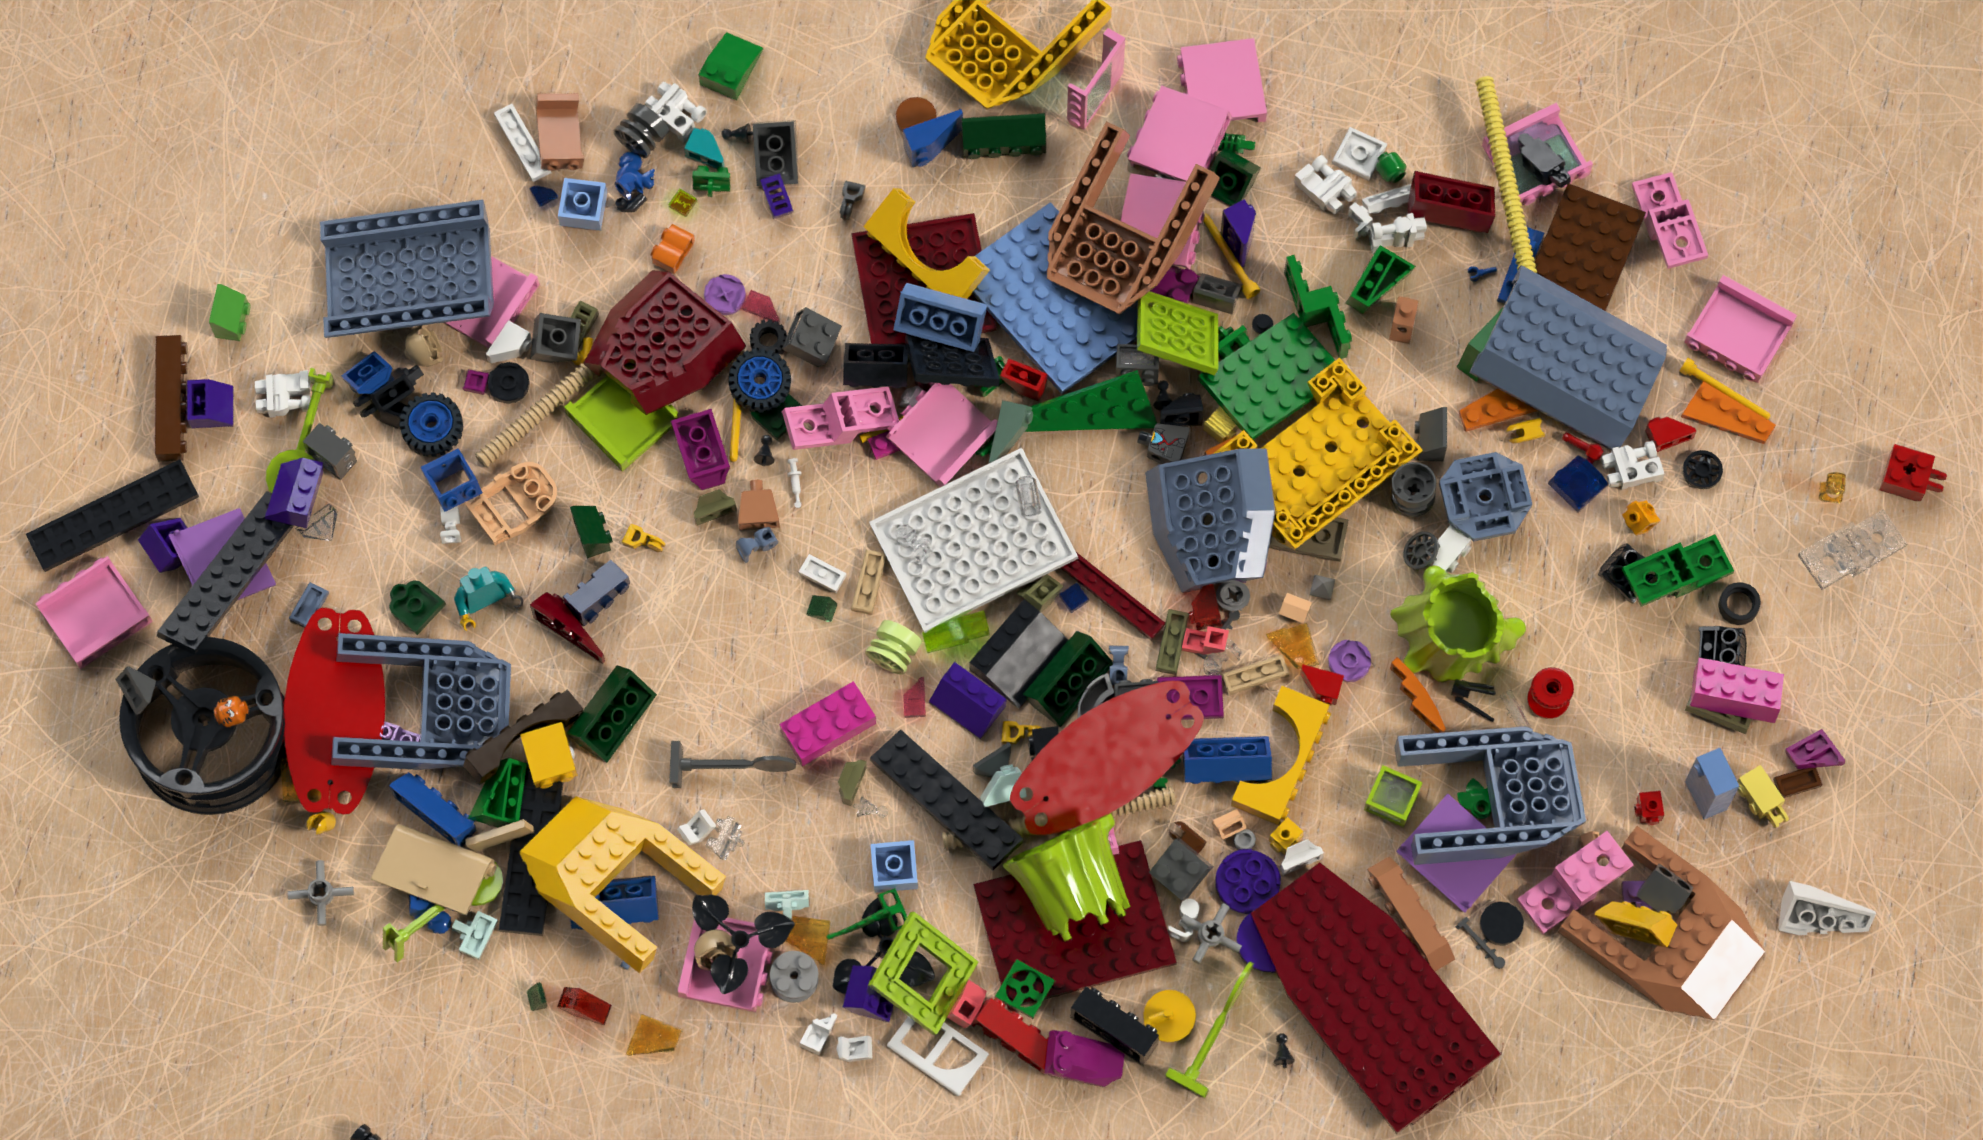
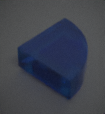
M540 186L529 188L539 207L558 198V195L552 189Z

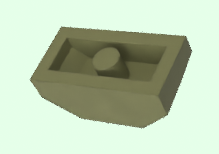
M720 489L699 496L697 508L694 512L697 526L737 511L734 498L727 496Z
M1046 574L1039 581L1026 584L1016 594L1025 598L1036 609L1043 612L1059 595L1063 585Z
M860 759L856 762L845 763L838 780L843 804L852 805L867 769L866 761Z

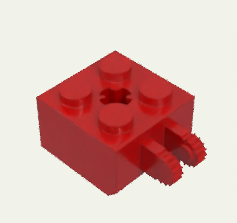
M1894 444L1888 457L1879 490L1913 501H1921L1926 489L1937 493L1943 492L1944 486L1929 481V478L1943 481L1946 480L1947 474L1932 469L1935 460L1934 455Z

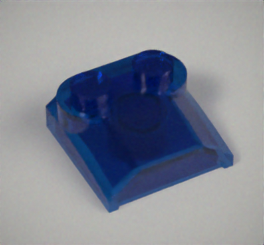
M1579 455L1563 469L1558 470L1555 476L1548 482L1578 513L1608 486L1603 475L1587 459Z

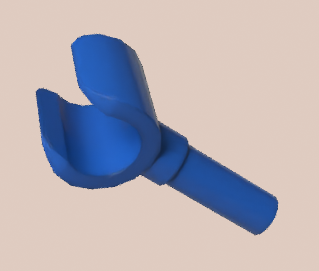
M1472 266L1468 269V273L1476 272L1477 275L1471 276L1470 280L1476 282L1484 274L1497 272V268L1495 266L1479 270L1477 267Z

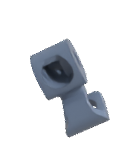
M765 527L755 532V539L740 538L736 541V549L745 563L749 561L752 550L754 552L758 549L768 551L778 544V540L770 527Z
M1109 645V653L1113 655V665L1110 666L1109 673L1112 685L1127 680L1128 666H1124V656L1128 654L1129 646Z

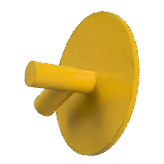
M1164 990L1156 993L1148 1000L1144 1008L1143 1020L1145 1026L1149 1024L1158 1031L1157 1034L1160 1041L1176 1042L1185 1038L1192 1031L1196 1021V1011L1192 1001L1185 994L1176 990Z

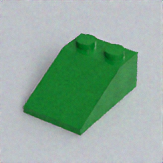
M726 32L707 57L698 74L700 85L737 101L764 50L763 47Z

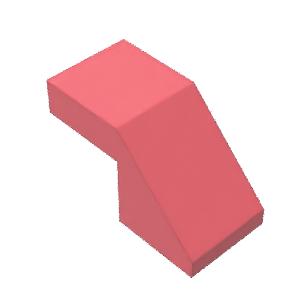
M1208 626L1207 632L1186 628L1182 651L1204 655L1225 652L1229 630Z

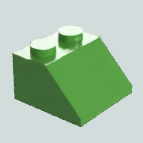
M217 284L209 324L215 338L240 341L241 335H244L246 331V322L244 321L246 315L250 313L251 305L248 303L246 295L222 284Z

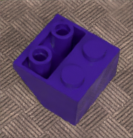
M210 379L187 380V420L191 429L234 426L233 385Z
M853 965L843 1008L857 1015L890 1022L893 1004L868 986L877 968Z

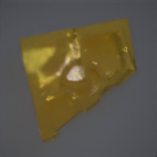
M1307 623L1266 634L1267 638L1296 669H1301L1302 664L1312 667L1320 665Z
M792 916L791 920L795 923V926L791 930L786 942L796 946L801 952L817 960L820 965H825L828 948L826 936L829 934L831 922L828 920Z
M641 1014L626 1055L674 1051L683 1029Z

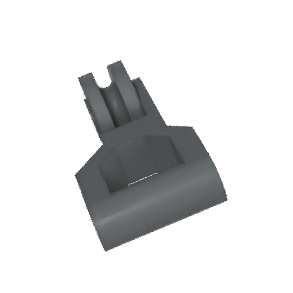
M845 181L842 189L844 198L840 208L841 218H844L846 215V219H850L853 204L863 198L866 185ZM852 190L859 193L853 196L849 195L847 191Z

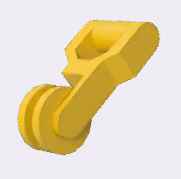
M630 524L621 542L623 545L635 549L641 545L645 546L649 539L650 542L647 543V546L656 552H662V547L666 545L662 539L645 533L642 527ZM635 533H640V539L633 542L632 539Z
M1003 721L1001 743L1006 744L1009 742L1010 744H1016L1021 738H1025V730L1029 732L1027 737H1031L1032 729L1042 727L1037 725H1019L1016 721ZM1011 728L1018 729V735L1015 738H1010Z

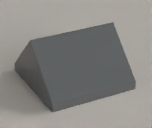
M1202 273L1194 289L1193 303L1233 315L1242 285Z

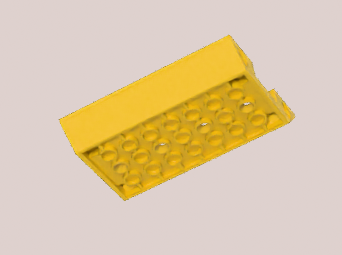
M1340 358L1307 383L1317 406L1260 448L1267 449L1275 504V517L1271 535L1279 543L1293 550L1297 549L1393 475L1400 466L1408 463L1423 451L1395 419L1390 423L1366 397L1367 387ZM1365 420L1368 426L1361 428L1357 425V421ZM1243 430L1213 454L1235 449H1257L1258 445ZM1333 444L1336 447V451L1328 452L1325 449V445ZM1301 468L1305 474L1298 477L1293 473V470Z

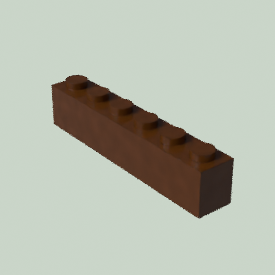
M181 335L156 336L155 456L158 462L177 461L179 459L184 461V453H187V441H184V433H187V421H184V414H187V401H184V394H187V381H184V374L188 373L187 362H184V355L188 354L187 342L183 341Z

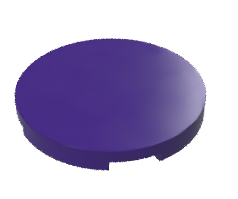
M1252 849L1237 850L1226 856L1219 865L1215 877V887L1221 901L1228 905L1231 910L1242 914H1250L1279 893L1281 885L1280 872L1275 862L1269 856Z
M1250 913L1244 918L1238 928L1236 943L1242 945L1239 955L1246 964L1248 962L1254 963V970L1276 973V969L1269 958L1267 949L1260 938Z

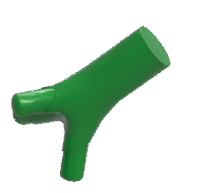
M995 433L982 449L975 452L976 455L980 454L981 457H984L989 453L990 457Z

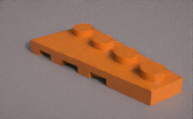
M1704 381L1681 415L1682 418H1690L1706 426L1707 424L1715 426L1719 430L1730 431L1738 434L1740 437L1765 444L1776 424Z
M1497 388L1459 410V415L1465 432L1538 410Z

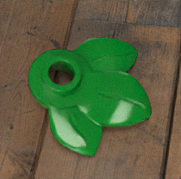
M1471 778L1466 786V792L1457 793L1458 802L1462 807L1470 810L1475 818L1486 819L1492 812L1488 788L1484 789L1476 779ZM1477 807H1482L1484 812H1479Z

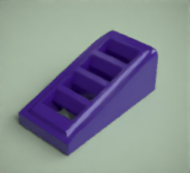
M780 173L761 179L760 182L773 219L792 214L793 208ZM778 181V185L767 188L766 184ZM780 188L781 192L770 195V191ZM780 196H783L784 198L783 200L777 202L772 201V199ZM786 204L784 208L775 209V206Z

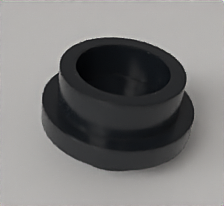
M1266 314L1255 316L1252 321L1253 330L1258 334L1264 333L1273 327L1272 318Z

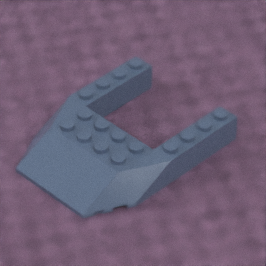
M339 633L337 640V662L423 667L420 742L334 737L331 765L411 770L462 767L466 758L465 755L471 749H479L483 746L482 744L490 737H497L500 735V731L509 725L511 664L503 659L496 658L495 655L488 651H483L472 642Z
M1526 726L1398 736L1394 747L1397 767L1483 760L1494 828L1414 834L1411 843L1414 865L1503 858L1547 846L1584 824L1586 817L1572 743L1563 739H1556L1554 736L1546 733L1542 735Z

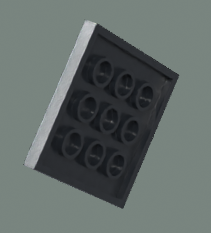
M906 334L905 343L916 382L923 384L932 382L942 385L960 384L962 386L980 385L986 388L992 386L999 387L1000 378L989 338H980L975 352Z

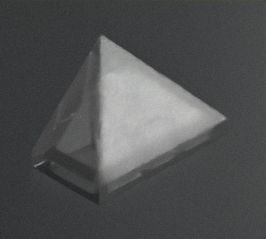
M329 503L310 517L307 528L297 526L295 529L304 538L332 541L338 511Z

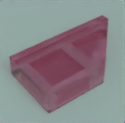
M751 290L743 305V311L766 320L772 319V322H775V320L780 322L771 298Z
M920 677L915 685L903 695L904 718L926 717L924 677Z

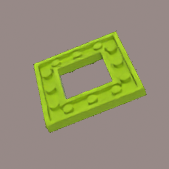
M910 912L868 986L932 1035H937L979 961L916 912ZM918 945L948 967L929 1002L899 979Z

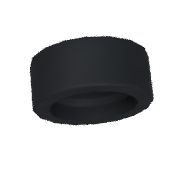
M1743 582L1732 583L1724 589L1718 603L1719 612L1729 623L1745 625L1753 621L1758 614L1761 600L1757 590L1750 584ZM1736 592L1746 594L1752 601L1751 610L1745 615L1734 614L1727 606L1728 597Z

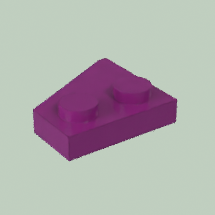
M1823 729L1785 749V753L1797 769L1842 766L1845 764L1844 757Z

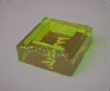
M679 188L668 206L684 217H687L696 204L697 198Z

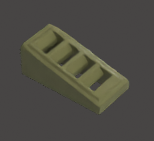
M583 301L578 302L570 317L579 318L586 322V324L580 323L582 332L579 333L578 349L583 343V338L587 336L599 315L598 309Z

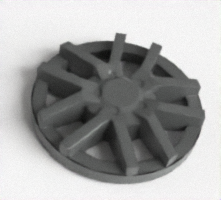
M1426 531L1413 535L1404 547L1403 558L1405 563L1417 571L1430 567V564L1437 560L1436 556L1440 548L1438 539L1432 533Z

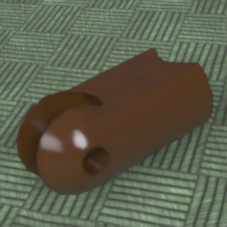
M1174 822L1184 833L1180 837L1169 829V836L1173 840L1182 839L1199 854L1207 841L1184 822Z

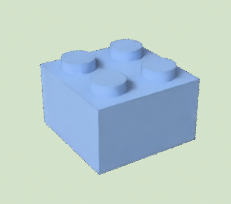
M564 178L558 211L560 226L601 231L607 199L606 183Z
M914 840L870 844L875 893L886 892L894 888L896 891L918 889Z

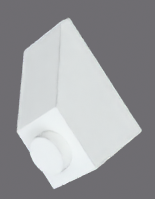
M508 320L486 353L488 362L496 363L521 357L523 352H527L531 347L532 339L530 332Z

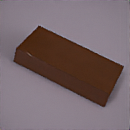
M1816 768L1800 769L1774 777L1773 779L1776 788L1783 798L1822 787V782Z

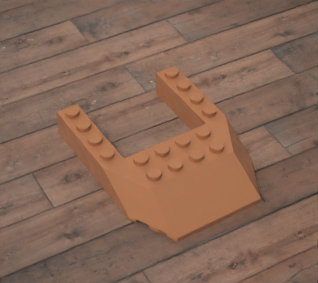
M1106 121L1048 233L1049 267L1047 269V279L1121 314L1156 287L1184 249L1220 178L1213 171L1195 164L1158 238L1113 218L1093 207L1130 135L1124 129Z
M1636 826L1621 849L1652 872L1658 864H1661L1693 886L1688 897L1691 901L1675 921L1677 927L1668 948L1656 946L1647 960L1644 961L1574 909L1560 926L1558 933L1663 1010L1714 1020L1765 951L1742 909L1708 876L1643 829Z

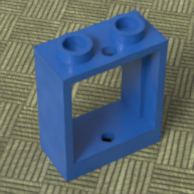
M459 448L421 467L427 483L444 512L482 494L479 483ZM463 470L469 481L441 494L435 483Z

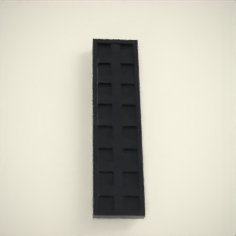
M181 459L26 533V536L42 569L46 572L198 498L199 495Z
M899 730L870 757V761L992 871L1024 842V839L989 807H984L980 799L902 730Z
M528 763L526 766L519 821L524 819L533 825L534 833L511 840L499 932L543 936L548 901L538 893L534 879L530 876L527 865L521 858L520 851L560 812L564 782H555L551 787L544 789L536 788Z

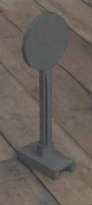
M671 741L669 783L672 784V788H681L682 771H692V769H747L754 767L768 772H786L796 768V761L794 759L782 756H763L754 759V761L745 759L692 760V758H683V745L680 741Z

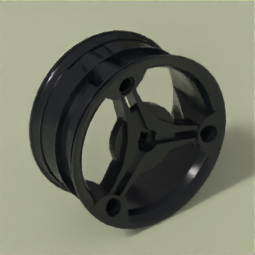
M208 637L195 655L170 644L149 657L137 669V671L156 681L150 703L163 694L174 707L171 714V728L177 740L183 745L179 768L169 770L166 773L156 768L144 754L139 737L140 722L145 708L140 714L136 715L125 695H123L119 723L124 747L130 759L138 768L145 783L159 798L169 805L189 813L201 815L225 814L254 803L277 783L288 765L284 738L285 697L280 691L279 685L269 667L254 652L233 641ZM229 665L249 672L259 681L255 694L239 698L241 701H245L247 706L255 703L258 705L248 708L249 712L246 714L245 720L262 714L270 724L269 731L261 750L246 767L228 778L204 783L199 776V772L207 753L224 746L233 736L237 725L224 727L215 718L214 708L217 707L218 701L228 698L224 693L205 687L190 691L177 682L176 679L180 673L195 667ZM170 685L183 695L179 700L166 690ZM208 720V725L203 726V721ZM192 751H195L197 754L192 770L187 769ZM191 778L190 783L184 785L185 780Z

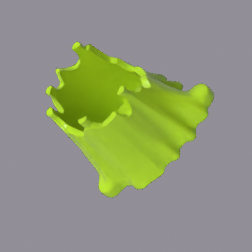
M1436 565L1430 566L1424 571V591L1419 595L1407 596L1404 603L1391 610L1390 613L1391 618L1398 625V636L1405 638L1409 642V650L1403 663L1414 674L1425 670L1430 672L1432 677L1438 682L1461 680L1468 672L1480 673L1485 662L1499 663L1500 654L1503 651L1514 649L1516 641L1526 631V625L1521 619L1503 618L1502 612L1497 607L1499 601L1485 589V582L1479 581V575L1474 572L1452 575Z
M1112 813L1075 827L1041 845L1023 851L1003 864L1004 868L1021 884L1047 930H1051L1053 936L1060 933L1064 941L1072 938L1068 931L1069 918L1079 921L1090 912L1098 918L1102 925L1108 922L1105 914L1106 901L1112 911L1115 910L1118 918L1125 916L1124 909L1130 907L1108 838L1109 831L1115 826Z

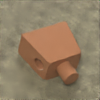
M1398 297L1389 340L1410 344L1418 300ZM1398 327H1403V328H1406L1407 330H1406V331H1400V330H1398L1397 328H1398Z
M751 480L750 491H743L741 493L738 519L739 530L780 527L772 490H763L762 480Z

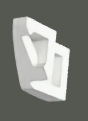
M831 1014L828 1018L812 1020V1024L808 1026L799 1047L820 1055L837 1019V1015Z

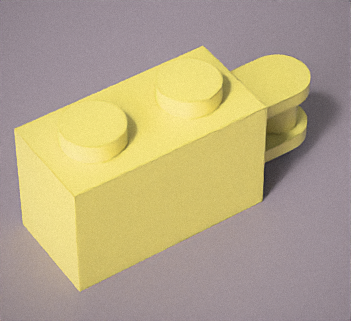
M1761 765L1738 779L1739 788L1737 791L1741 797L1747 799L1749 809L1754 815H1758L1760 819L1766 816L1774 828L1779 827V824L1783 821H1789L1786 812L1782 808L1785 800ZM1775 810L1778 813V815L1776 816L1772 814V812Z

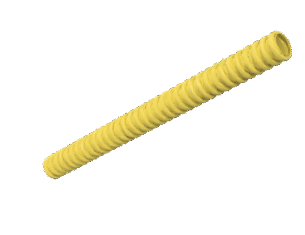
M1484 76L1477 79L1475 84L1479 92L1478 97L1480 98L1479 102L1483 110V120L1485 121V127H1487V137L1490 139V150L1493 151L1491 155L1494 157V168L1497 169L1495 173L1498 175V186L1501 187L1499 191L1502 193V204L1505 205L1503 208L1506 211V222L1509 223L1507 226L1510 229L1509 234L1512 235L1510 240L1513 241L1511 244L1514 247L1513 252L1516 253L1514 257L1517 259V270L1522 265L1537 273L1535 269L1536 264L1533 263L1534 257H1532L1533 252L1531 251L1530 239H1528V229L1525 226L1524 211L1521 208V198L1517 190V181L1513 172V163L1509 154L1507 137H1505V127L1502 125V114L1499 113L1501 110L1498 107V97L1495 95L1497 92L1494 89V79L1490 76Z

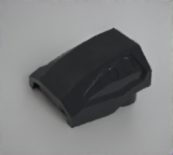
M1628 543L1623 544L1600 567L1598 576L1603 577L1627 601L1635 603L1636 597L1622 568L1645 557L1634 550ZM1648 574V575H1646V576H1645L1646 581H1647V582H1650V580H1651L1653 577H1655V575H1653V574Z
M1722 626L1699 627V658L1745 666L1747 641L1743 628Z

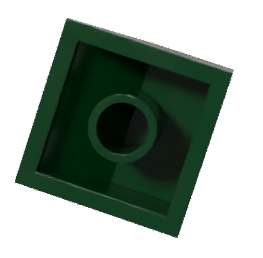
M1227 148L1223 149L1216 156L1210 169L1220 178L1211 195L1230 206L1244 200L1252 188L1261 167Z
M571 506L570 510L587 559L611 551L610 543L613 540L610 531L604 530L603 524L606 521L603 512H598L596 506Z

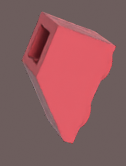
M968 980L947 1018L964 1029L970 1026L983 1004L987 991Z

